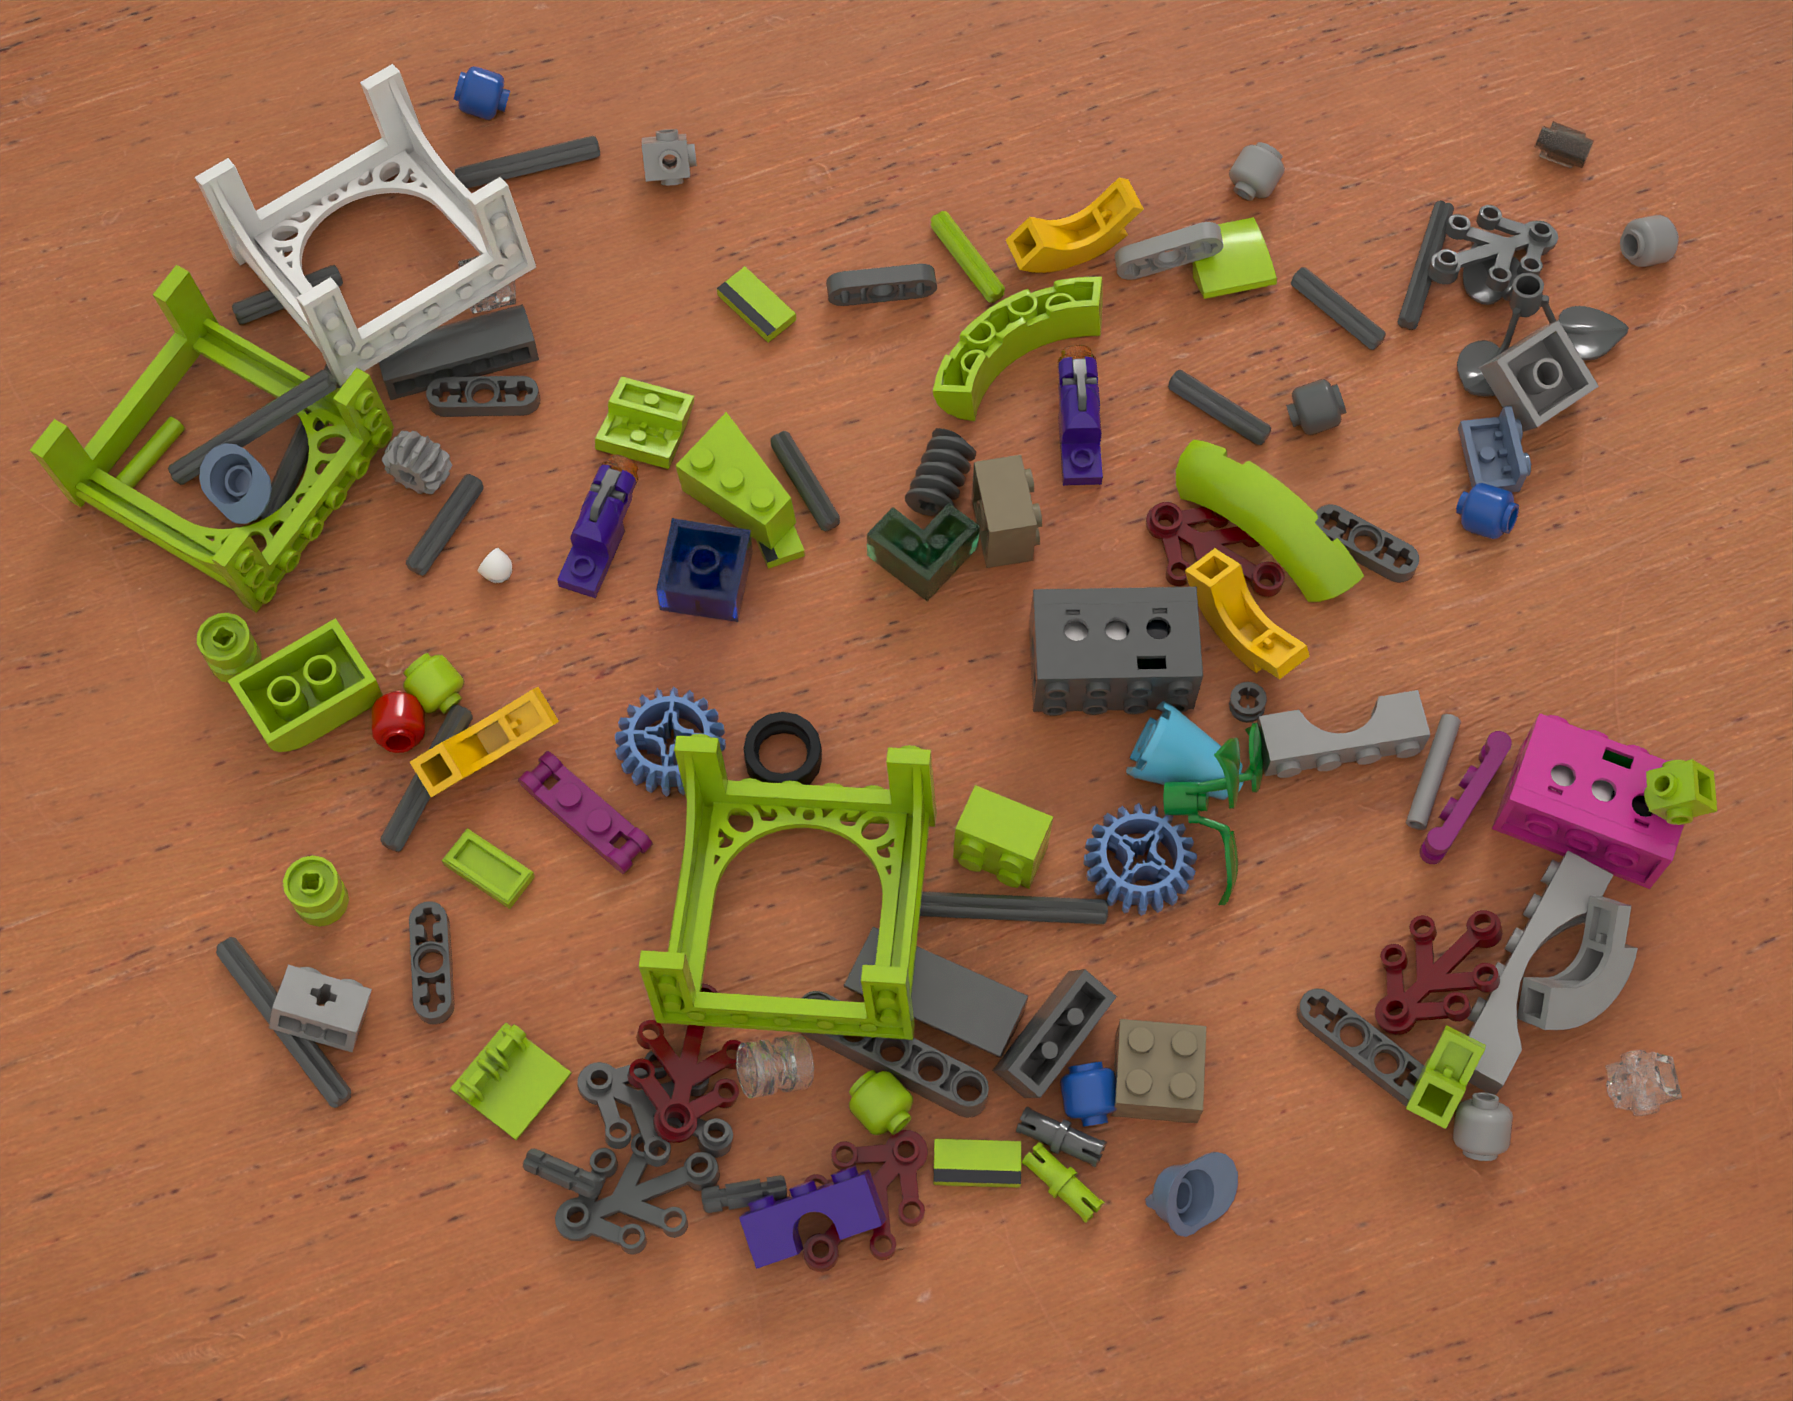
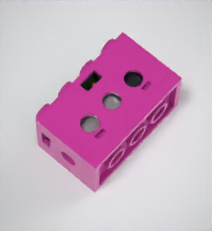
M1539 713L1520 746L1492 829L1561 856L1570 851L1614 876L1650 889L1673 861L1684 824L1673 825L1667 823L1665 819L1650 812L1645 802L1644 791L1647 787L1646 771L1662 767V764L1667 762L1666 760L1650 755L1646 749L1640 746H1626L1610 740L1602 732L1596 730L1586 731L1570 725L1562 717L1555 715L1546 716Z

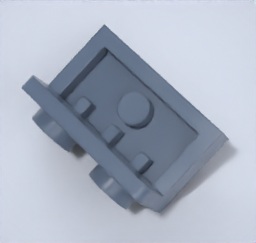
M1512 406L1503 407L1499 417L1461 421L1458 432L1471 487L1473 488L1478 483H1485L1510 492H1519L1526 477L1531 473V461L1529 454L1523 453L1521 445L1523 436L1522 424L1520 419H1515Z

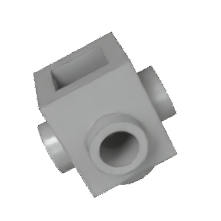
M664 129L656 131V137L642 138L646 182L661 180V185L670 186L682 184L684 182L683 178H690V167L697 166L695 144H687L686 134H678L677 129ZM668 154L675 156L672 160H667L664 157Z

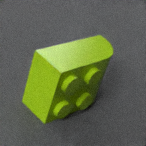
M336 618L228 680V683L270 749L276 752L292 751L310 744L368 710L378 698L383 696L375 677Z

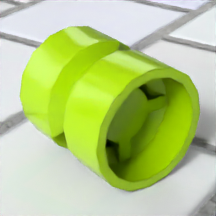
M218 613L209 617L200 626L197 633V645L213 675L220 681L228 683L229 679L261 661V651L246 622L238 615Z
M312 855L300 858L287 869L283 879L284 892L303 921L309 925L320 927L330 925L342 917L349 902L348 891L331 862L323 857Z

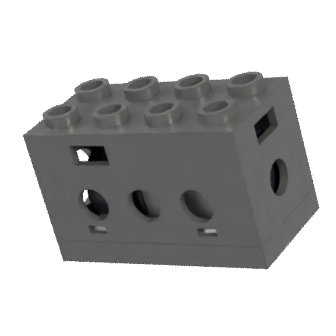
M1197 587L1033 589L1029 620L1033 712H1043L1050 716L1062 715L1067 711H1083L1089 715H1099L1107 712V710H1124L1128 714H1141L1147 710H1158L1156 708L1162 701L1173 705L1181 713L1188 709H1194L1203 679Z

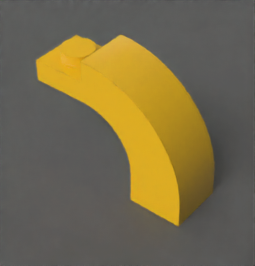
M1119 177L1095 201L1080 212L1057 220L1029 217L1005 241L1020 270L1035 273L1060 271L1094 259L1114 247L1128 236L1124 227L1142 212L1144 208L1129 179Z
M1214 548L1185 570L1189 586L1197 587L1198 606L1204 617L1222 642L1251 670L1257 673L1263 668L1280 680L1310 657L1306 644L1274 624L1256 604L1248 590L1241 564Z
M536 687L478 723L411 760L410 764L430 797H433L557 724L559 720L539 687Z

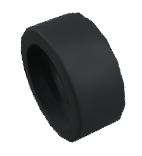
M787 712L768 714L755 722L746 734L743 748L747 773L752 779L768 783L797 781L803 785H810L819 773L822 761V747L819 734L808 720L798 714ZM781 733L795 735L802 739L806 745V761L794 772L784 774L771 772L764 768L759 759L760 745L764 740L772 735Z

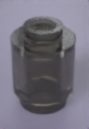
M1553 121L1550 128L1542 127L1534 147L1541 149L1538 157L1571 169L1573 165L1583 168L1594 140L1585 137L1586 133Z

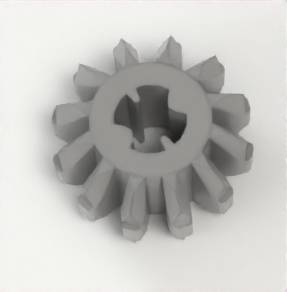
M401 431L389 443L382 458L386 472L395 477V482L402 483L406 489L411 488L418 494H433L444 484L453 466L449 460V454L441 450L439 443L431 441L429 436H421L417 431Z

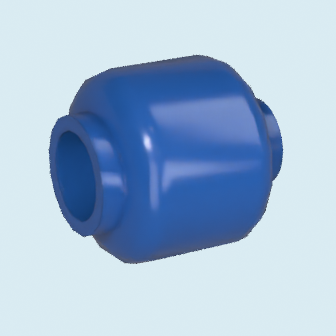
M473 66L468 69L467 73H460L453 100L459 101L458 106L462 112L491 120L495 117L497 110L505 112L510 90L504 89L505 81L501 74Z
M1478 483L1469 493L1464 491L1461 494L1456 513L1461 515V524L1464 530L1490 539H1498L1504 533L1509 534L1512 531L1518 517L1519 504L1514 503L1512 492L1485 483Z
M1102 1061L1068 1067L1069 1074L1064 1075L1060 1080L1066 1115L1072 1119L1081 1118L1083 1127L1108 1123L1107 1114L1117 1110L1115 1108L1116 1077L1114 1071L1110 1068H1103Z

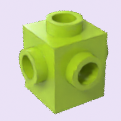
M1670 760L1663 763L1660 768L1646 771L1647 787L1644 791L1645 802L1650 812L1665 819L1667 823L1673 825L1688 824L1693 821V817L1717 812L1714 771L1695 760Z

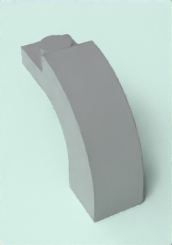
M1590 896L1583 940L1577 956L1564 971L1555 976L1544 978L1523 977L1517 1019L1544 1030H1566L1584 1025L1605 1011L1626 984L1636 959L1638 948L1625 944L1631 905L1603 896Z

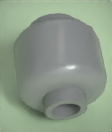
M1258 142L1256 145L1245 146L1229 171V177L1235 185L1233 189L1235 193L1250 201L1254 197H1269L1285 171L1281 161L1283 157L1280 152L1262 142Z
M1663 215L1638 218L1626 225L1620 239V248L1622 254L1629 262L1637 267L1666 263L1673 258L1677 251L1679 235L1675 225L1669 218Z
M1484 1092L1474 1093L1472 1099L1460 1102L1455 1110L1453 1140L1456 1146L1463 1150V1155L1479 1161L1495 1160L1499 1154L1507 1151L1510 1146L1513 1114L1509 1107L1499 1102L1498 1096Z

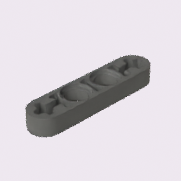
M1312 989L1306 992L1297 1007L1299 1022L1390 1095L1407 1106L1414 1089L1411 1083L1416 1084L1424 1065L1330 992L1324 989ZM1319 1002L1323 1003L1326 1006L1323 1011L1325 1016L1319 1014L1316 1018L1312 1017L1309 1014L1311 1006L1308 1003L1314 1006ZM1336 1014H1338L1342 1018L1337 1022L1331 1033L1326 1029L1331 1022L1329 1019L1333 1021ZM1347 1026L1357 1028L1362 1033L1363 1043L1357 1047L1345 1045L1340 1038V1030ZM1380 1053L1392 1055L1396 1059L1397 1070L1391 1074L1380 1072L1374 1063L1375 1056ZM1405 1068H1408L1412 1072L1406 1078L1407 1080H1404L1401 1086L1397 1085L1395 1082L1401 1077Z

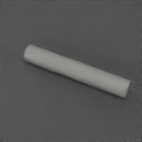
M1443 714L1441 716L1406 820V824L1411 828L1417 830L1426 829L1461 724V720L1454 715Z

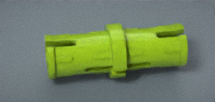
M1039 1142L1032 1148L1034 1150L1033 1154L1029 1152L1021 1163L1027 1166L1050 1188L1048 1193L1054 1198L1059 1196L1087 1223L1093 1217L1092 1214L1094 1212L1097 1213L1105 1202L1099 1199L1076 1178L1078 1173L1072 1167L1067 1169Z

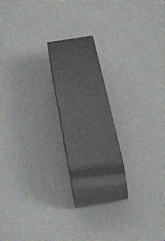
M812 991L802 997L803 999L840 1001L820 991ZM802 1032L807 1038L869 1070H875L877 1073L881 1071L891 1072L906 1089L959 1116L966 1118L975 1117L981 1114L986 1107L989 1086L987 1079L981 1072L915 1038L908 1040L864 1037L859 1042H850L843 1035ZM888 1047H897L903 1052L904 1056L896 1062H889L882 1058L881 1052ZM926 1066H933L941 1071L942 1076L936 1081L929 1082L922 1079L919 1072ZM970 1085L978 1089L980 1096L974 1101H965L959 1097L957 1091L963 1086Z

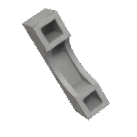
M1418 690L1378 696L1371 713V719L1363 727L1348 733H1331L1321 730L1311 724L1300 710L1259 716L1257 721L1262 741L1261 752L1264 775L1277 774L1280 778L1292 777L1299 774L1302 770L1317 768L1318 771H1330L1338 768L1342 763L1357 761L1360 765L1371 764L1380 760L1381 757L1397 755L1398 758L1412 757L1424 749L1431 735Z

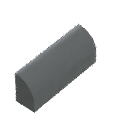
M522 304L437 327L380 361L379 366L391 401L424 392L433 380L440 377L483 376L538 361L539 357L529 320Z
M872 927L844 984V988L862 996L863 965H875L879 936L878 928ZM916 946L911 994L914 1019L1001 1058L1025 1012L1028 996Z

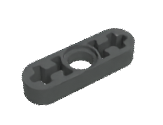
M911 264L837 272L827 278L826 286L830 303L837 306H849L928 297L937 290L935 269L931 265Z
M527 376L440 377L433 380L426 390L430 409L433 413L442 417L524 416L536 411L541 401L537 383ZM482 389H488L494 393L492 400L487 403H477L473 400V396ZM500 390H505L506 394H504L505 402H502ZM462 391H465L467 402L462 403L461 398H463ZM520 391H527L524 400L518 401L517 397ZM443 392H450L447 402H440L439 398H442Z
M1328 504L1316 511L1318 519L1315 523L1331 541L1338 538L1357 563L1398 583L1410 580L1415 574L1419 564V554L1412 545L1340 506ZM1330 519L1337 522L1336 527L1333 526L1330 530L1324 528V524L1329 522ZM1349 527L1352 530L1350 531L1348 539L1346 541L1342 538L1343 535L1346 534L1347 528ZM1358 536H1368L1373 539L1376 548L1371 551H1362L1356 547L1354 539ZM1384 546L1388 549L1381 560L1378 557ZM1403 557L1406 559L1405 564L1400 568L1393 565L1395 560Z
M428 901L418 904L409 916L413 1005L421 1020L428 1024H440L450 1018L455 1005L450 921L446 911L440 904ZM433 914L436 921H440L433 924V937L435 941H428L424 926L419 924L426 922V915ZM434 952L443 956V964L438 971L427 973L420 969V962L426 954ZM428 984H436V992L439 999L445 1001L438 1004L437 1011L430 1012L428 1006L423 1005V1003L430 1002L431 999Z

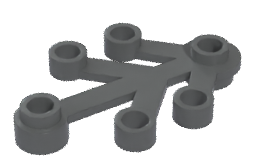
M1484 205L1480 208L1476 219L1478 226L1485 230L1496 229L1513 236L1507 238L1471 227V222L1466 216L1454 214L1448 219L1445 228L1446 234L1452 239H1464L1482 246L1459 253L1449 249L1440 250L1432 256L1427 272L1433 281L1439 284H1451L1456 281L1460 268L1496 258L1494 266L1489 269L1485 283L1494 291H1504L1508 287L1512 276L1509 268L1514 252L1522 249L1527 252L1526 256L1519 263L1517 275L1534 273L1539 276L1543 268L1540 260L1541 255L1547 254L1556 246L1558 233L1547 222L1530 221L1526 224L1503 218L1500 209L1497 207Z
M652 1051L648 1052L645 1057L650 1062L658 1060ZM597 1062L586 1066L578 1076V1091L586 1101L598 1105L605 1125L606 1143L614 1149H622L631 1141V1126L626 1120L620 1119L615 1102L617 1101L630 1107L645 1145V1161L654 1167L665 1165L670 1159V1143L663 1140L654 1129L653 1119L657 1110L645 1092L626 1085L629 1084L627 1074L630 1065L615 1069L607 1063ZM663 1067L655 1068L654 1076L656 1079H661L667 1076V1073ZM642 1068L634 1070L638 1078L644 1079L649 1076L648 1072ZM602 1078L607 1082L603 1085H595L592 1080ZM709 1078L704 1080L701 1085L692 1087L690 1095H703L708 1089ZM673 1081L661 1084L671 1098L674 1088ZM669 1118L667 1120L670 1126L675 1128L682 1127L681 1121L677 1118ZM700 1118L697 1119V1127L692 1136L698 1138L700 1151L707 1152L714 1158L726 1155L732 1147L733 1130L731 1126L722 1119L715 1118L708 1121ZM620 1129L626 1135L622 1138H615L610 1133L613 1130ZM718 1130L724 1135L720 1138H713L708 1132ZM654 1147H660L664 1149L665 1153L661 1156H654L650 1153V1150Z
M638 1133L631 1141L633 1154L613 1194L598 1201L599 1195L595 1199H590L579 1194L577 1198L565 1201L556 1212V1227L559 1233L570 1241H583L593 1235L621 1246L624 1252L631 1255L642 1252L646 1247L647 1238L643 1228L637 1224H628L622 1228L604 1220V1218L621 1213L658 1227L669 1237H680L688 1228L685 1212L678 1207H670L664 1210L645 1202L686 1185L697 1191H702L705 1187L715 1186L720 1177L716 1159L707 1152H696L686 1159L683 1167L638 1184L648 1165L644 1158V1152L637 1150L638 1146L643 1143L641 1134ZM659 1147L652 1148L650 1153L657 1156ZM600 1148L594 1151L590 1157L591 1173L600 1176L603 1179L604 1186L606 1179L613 1176L618 1169L616 1156L612 1150ZM603 1158L611 1159L608 1167H597L599 1160ZM706 1163L708 1167L704 1172L696 1173L693 1171L696 1164ZM577 1212L584 1213V1217L580 1222L572 1223L569 1221L573 1214ZM672 1217L682 1219L680 1225L675 1228H670L666 1224ZM630 1234L640 1235L637 1243L633 1245L625 1243L627 1236Z

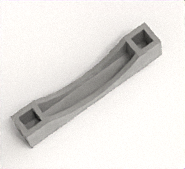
M1570 851L1566 852L1560 862L1552 859L1540 880L1547 884L1542 896L1534 893L1522 914L1529 918L1523 930L1516 927L1504 948L1511 953L1505 965L1497 962L1495 965L1500 976L1498 988L1490 992L1486 1000L1478 997L1467 1018L1474 1022L1467 1036L1486 1045V1049L1469 1083L1494 1095L1503 1087L1522 1051L1517 1028L1516 1005L1520 982L1529 960L1548 940L1566 929L1586 922L1589 897L1603 896L1613 874ZM1490 974L1487 981L1493 978L1492 974Z

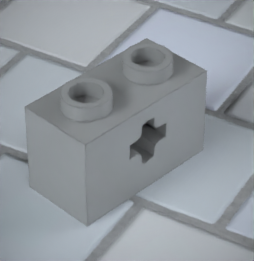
M288 965L272 1007L269 1029L353 1052L368 1009L372 989L363 987L362 984L352 979L340 980L322 975L318 970L311 967L299 968Z

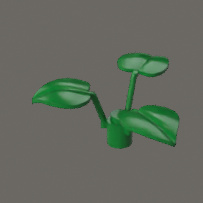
M1252 723L1251 727L1245 729L1249 735L1250 765L1243 774H1239L1240 747L1238 738H1230L1214 754L1223 770L1225 778L1205 782H1165L1163 803L1165 815H1188V823H1199L1218 830L1221 834L1225 847L1227 887L1218 905H1225L1228 902L1237 880L1239 860L1234 831H1230L1229 826L1200 816V811H1208V792L1227 789L1229 809H1235L1238 799L1239 782L1251 780L1252 792L1259 791L1263 775L1261 735L1257 723Z

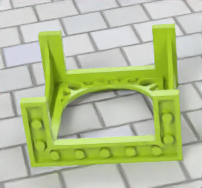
M176 264L153 293V297L175 331L173 336L85 448L81 446L66 425L54 419L32 446L30 452L70 502L80 508L85 502L230 588L245 607L257 613L263 604H267L272 600L277 591V585L284 575L295 569L300 561L301 553L308 543L317 539L321 534L324 522L331 512L342 506L346 499L347 491L355 480L365 475L369 468L370 460L378 449L384 448L389 443L394 426L370 375L356 367L341 388H336V390L297 413L306 430L309 458L304 477L292 497L280 509L263 520L232 529L208 528L191 523L109 475L108 472L200 354L276 398L310 378L305 373L219 325L190 272ZM320 420L325 428L316 431L315 425ZM339 437L346 440L336 453L326 454L319 451V446L326 439ZM321 464H328L320 475L317 474ZM277 524H283L273 537L271 534L272 529ZM261 535L265 538L267 546L262 553L251 536Z
M704 734L676 736L674 752L687 799L685 845L668 952L641 950L639 969L656 1022L913 1040L915 1022L911 994L929 827H935L937 814L931 750L910 745L901 748L888 747L886 764L890 789H884L875 785L855 788L843 787L836 783H827L820 786L803 785L797 781L768 783L752 778H746L741 781L728 780L719 738H711ZM731 815L749 816L754 822L753 827L750 831L739 832L731 827L728 822ZM761 817H775V819L763 821ZM841 821L856 822V824L853 826L843 825ZM870 823L889 824L887 832L877 839L869 840L862 836L864 828ZM793 828H813L837 834L855 844L866 854L878 873L883 895L875 965H863L861 985L864 1002L701 992L717 887L725 869L739 852L757 839L777 831ZM720 832H722L727 839L733 841L732 845L725 848H720L724 842V838L719 837ZM894 842V847H893V848H892V847H888V846H890V845ZM888 847L889 858L878 854V850ZM891 869L890 875L887 872V870Z

